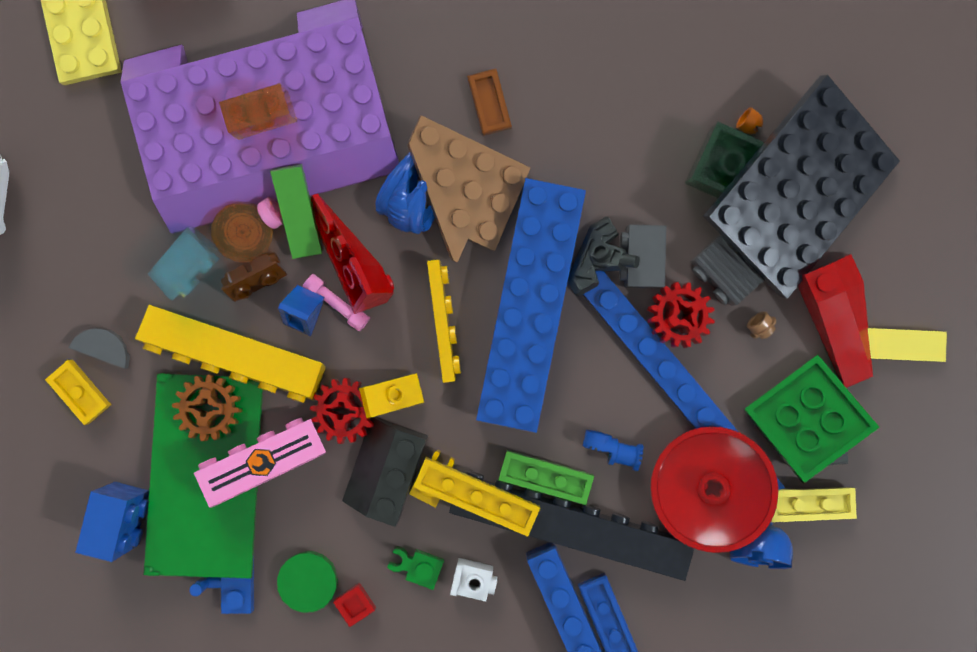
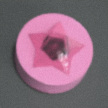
M267 197L258 203V213L267 226L276 229L283 224L279 204L274 199Z

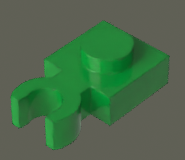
M395 547L393 553L400 555L402 562L397 564L390 561L387 568L393 572L408 571L405 580L434 590L444 559L416 549L414 557H412L404 548Z

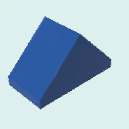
M297 285L278 307L283 324L311 337L325 297Z

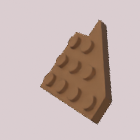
M422 115L419 116L407 146L420 180H424L427 184L426 195L451 260L458 263L467 240L495 251L524 185L525 178H527L530 167Z

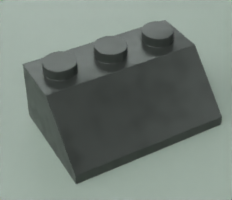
M371 417L370 421L374 423V426L368 427L366 430L367 435L363 439L342 502L368 518L396 527L428 435L377 417Z

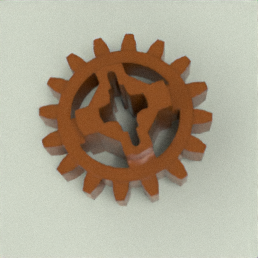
M207 375L205 382L201 376H195L194 385L190 382H184L186 391L176 392V395L181 398L180 403L172 404V407L179 409V413L173 416V419L183 421L179 430L190 429L189 438H195L200 434V441H207L209 434H211L213 440L220 439L219 431L225 434L231 433L228 426L229 423L238 424L239 422L233 417L234 413L242 412L241 408L235 407V403L241 400V397L232 396L231 394L235 390V386L229 385L224 387L226 383L224 378H219L215 383L214 375ZM200 390V395L193 401H190L191 397ZM218 391L224 396L226 404H223L217 397ZM209 404L213 405V407H218L219 410L207 412L196 408V406ZM189 412L197 419V424L191 420ZM225 415L224 419L217 426L213 427L215 420L219 416Z

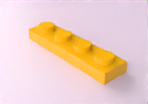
M440 260L427 261L442 380L443 383L456 381V374H461L459 356H453L452 344H457L455 326H449L448 314H453L451 296H445L444 284H449L447 266H441Z
M428 457L425 458L413 486L418 490L527 537L540 510V506Z

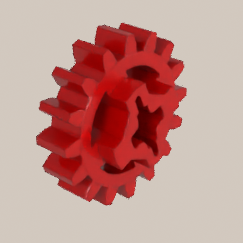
M679 282L671 284V289L667 286L661 288L660 292L662 295L656 294L652 297L656 305L649 306L647 310L654 313V317L648 319L647 322L655 323L656 328L653 329L652 334L661 333V343L671 340V348L678 347L680 342L683 348L691 347V341L694 344L702 342L700 335L707 336L711 333L706 328V325L715 323V320L708 317V314L715 311L714 307L706 306V303L711 298L709 296L703 298L700 296L701 287L692 291L691 283L687 282L681 288ZM681 296L690 299L692 302L684 301ZM663 308L666 309L664 319H663ZM680 311H683L685 314L682 320H679L677 317ZM670 329H678L681 334L684 333L685 335L676 334L672 332Z
M344 378L341 385L338 379L331 380V388L327 385L321 386L323 395L314 394L313 398L318 401V405L310 406V410L316 411L317 416L313 417L311 421L320 423L317 429L318 433L328 432L326 440L331 441L337 436L338 444H343L346 437L350 443L356 442V434L365 437L367 433L364 427L374 426V423L369 418H366L359 390L362 382L356 381L351 386L350 378ZM339 391L337 398L331 404H327L329 398ZM354 394L360 399L362 406H358L354 401ZM345 406V408L356 411V413H349L343 416L342 413L333 411V409ZM326 415L333 420L334 427L328 422ZM356 418H361L359 424L349 430L351 422Z

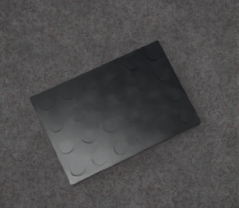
M829 75L819 76L703 217L780 297L788 299L802 282V275L811 271L900 160Z

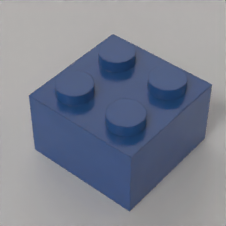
M113 482L91 491L75 553L113 562L137 547L143 535V530L140 529L142 518L148 513L149 500L147 498L149 490Z

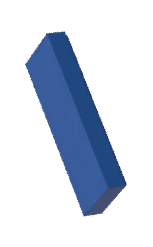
M603 573L579 583L578 587L605 652H638L606 574Z

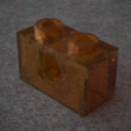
M281 83L219 102L227 131L238 140L297 122L289 92Z

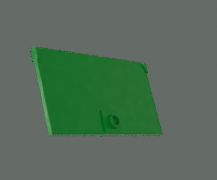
M157 374L143 575L251 579L253 573L258 486L215 507L209 508L194 472L200 470L198 465L214 457H216L217 461L229 457L228 451L239 445L245 444L248 448L258 443L256 438L261 434L263 390L258 388L259 382L248 379L247 384L230 379L229 376H214L215 383L219 378L226 379L224 387L229 385L235 386V390L231 394L232 396L241 397V400L235 403V407L241 408L242 412L234 413L233 417L239 422L238 424L229 423L228 426L231 433L225 434L219 431L220 439L213 440L211 434H209L207 441H200V434L195 438H189L190 429L179 430L183 421L173 419V416L179 413V409L172 407V404L180 403L181 398L176 395V392L186 391L184 382H190L194 385L195 376H201L204 382L207 376ZM200 390L191 397L190 401H193L200 395ZM218 391L217 397L223 404H226L224 396ZM209 404L196 406V408L207 412L219 410L218 407H213V405ZM189 412L191 420L197 424V419ZM225 415L219 416L215 420L213 427L217 426L224 419Z

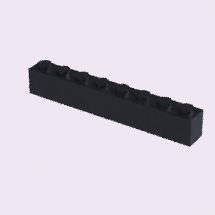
M467 471L466 473L539 505L540 510L529 533L530 537L686 581L694 548L680 542L671 533L660 531L659 526L646 521H642L641 525L629 522V517L619 513H612V516H607L600 513L601 509L586 504L582 508L571 505L572 501L555 496L553 500L542 497V493L527 488L521 491L514 489L513 484L499 481V479H496V482L493 483L483 480L484 475L472 471ZM451 504L450 514L513 531Z

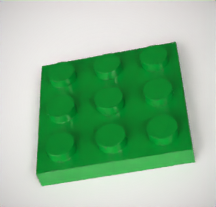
M816 355L744 409V412L803 484L880 428L819 355Z

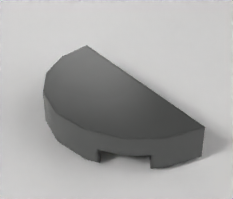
M94 328L83 331L73 339L68 347L124 369L129 367L130 354L127 353L126 345L123 343L122 337L112 330Z

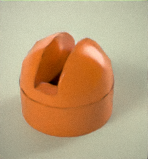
M749 107L739 118L736 128L749 135L756 134L758 132L756 126H763V117L758 111Z

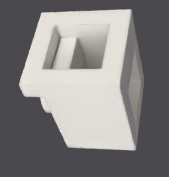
M458 558L450 595H460L486 601L488 594L494 595L498 577L492 575L493 566ZM478 579L481 584L477 587L470 585L469 581Z

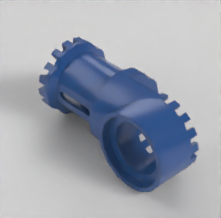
M586 430L582 446L588 449L592 446V450H595L596 447L597 451L608 452V465L618 463L630 466L634 471L639 470L641 465L639 459L642 460L643 458L640 457V455H643V444H637V446L620 443L618 439L612 438L609 434L593 430Z

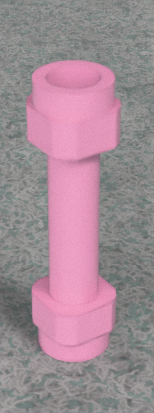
M312 274L302 287L325 297L324 301L347 318V323L360 332L366 326L370 317L363 311L354 314L350 305L325 287L326 282Z

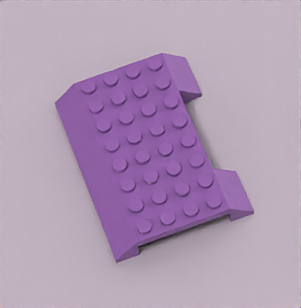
M342 0L298 12V33L191 63L187 61L182 44L124 60L120 81L151 197L170 233L174 234L217 222L220 215L227 208L234 205L246 204L257 208L258 203L267 197L274 199L278 203L270 173L275 168L302 164L309 194L312 196L317 193L321 194L387 176L400 163L394 141L391 138L362 31L363 25L356 0Z

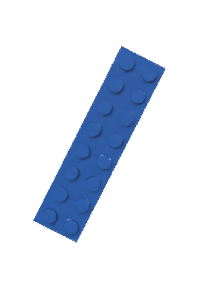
M525 178L476 418L477 421L537 433L586 190Z

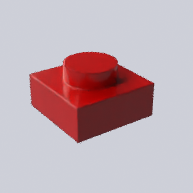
M360 583L333 601L349 627L376 609L375 604Z

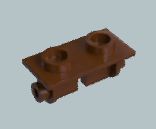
M266 252L249 261L253 270L251 272H248L247 267L243 264L225 273V277L221 279V283L224 286L221 290L236 302L248 298L253 292L265 286L274 285L279 279L287 276L286 271L278 264L280 260L275 252L271 254Z

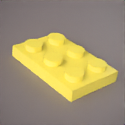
M41 0L59 83L69 85L122 72L106 0Z

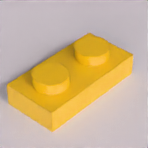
M73 359L67 360L45 379L83 425L90 424L112 405Z

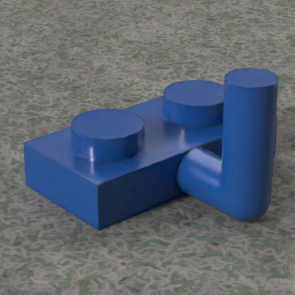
M254 555L251 579L201 577L190 587V594L192 596H199L207 588H221V614H251L254 611Z

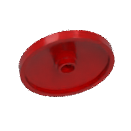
M702 427L678 436L660 454L652 473L651 496L658 518L668 532L676 539L700 551L722 553L737 550L750 544L766 530L777 508L778 481L770 459L753 440L732 429Z

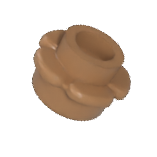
M765 311L753 316L747 323V328L751 332L750 336L752 338L760 337L761 339L771 336L776 329L774 326L776 318L769 316Z

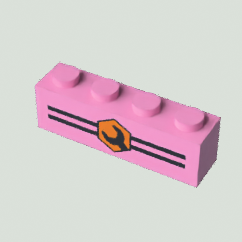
M302 417L286 424L287 430L275 435L273 430L256 438L258 443L247 448L245 444L229 450V457L217 461L216 457L200 463L198 465L200 470L194 472V475L209 508L215 507L324 455L326 451L311 419L304 422Z

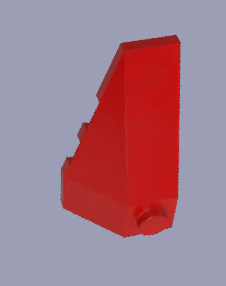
M318 193L312 195L311 202L319 235L354 314L387 303L394 294V284L390 275L385 274L381 264Z
M849 254L802 275L803 280L798 285L838 378L846 388L873 377L864 281L852 254Z

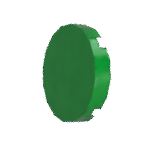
M315 551L300 552L291 556L281 567L277 577V590L282 601L291 609L302 613L315 612L324 608L334 597L338 586V577L333 563L325 555Z

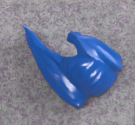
M409 152L383 183L376 198V212L379 215L387 216L389 224L394 228L404 232L420 234L430 229L435 216L430 205L425 209L427 184L424 180L418 181L419 175Z

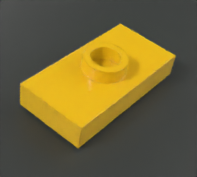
M417 373L359 388L366 418L424 403Z

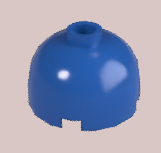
M770 522L766 530L753 542L740 549L730 551V559L733 562L752 567L768 565V569L792 568L793 546L789 536L781 528L773 526V522Z

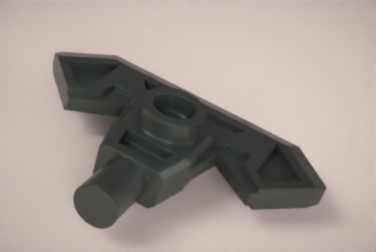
M604 217L589 227L568 277V283L577 296L583 295L599 285L596 271H621L623 266L638 268L639 256L628 255L625 249L608 244L619 235L609 217Z

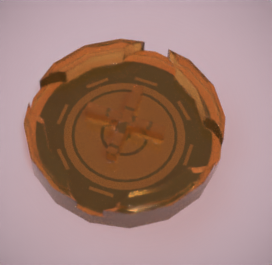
M238 201L226 205L216 214L211 226V237L224 257L235 262H250L267 252L273 240V228H270L263 222L258 213L257 205Z

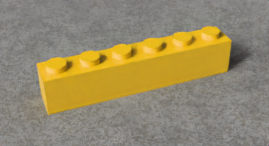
M148 305L135 337L136 340L144 344L143 349L161 355L162 350L173 353L171 359L188 365L191 360L202 363L200 368L214 374H218L219 370L231 373L230 379L247 384L248 379L259 382L258 388L274 394L277 389L288 392L287 398L304 403L306 398L314 401L313 396L317 393L326 366L321 362L152 305Z

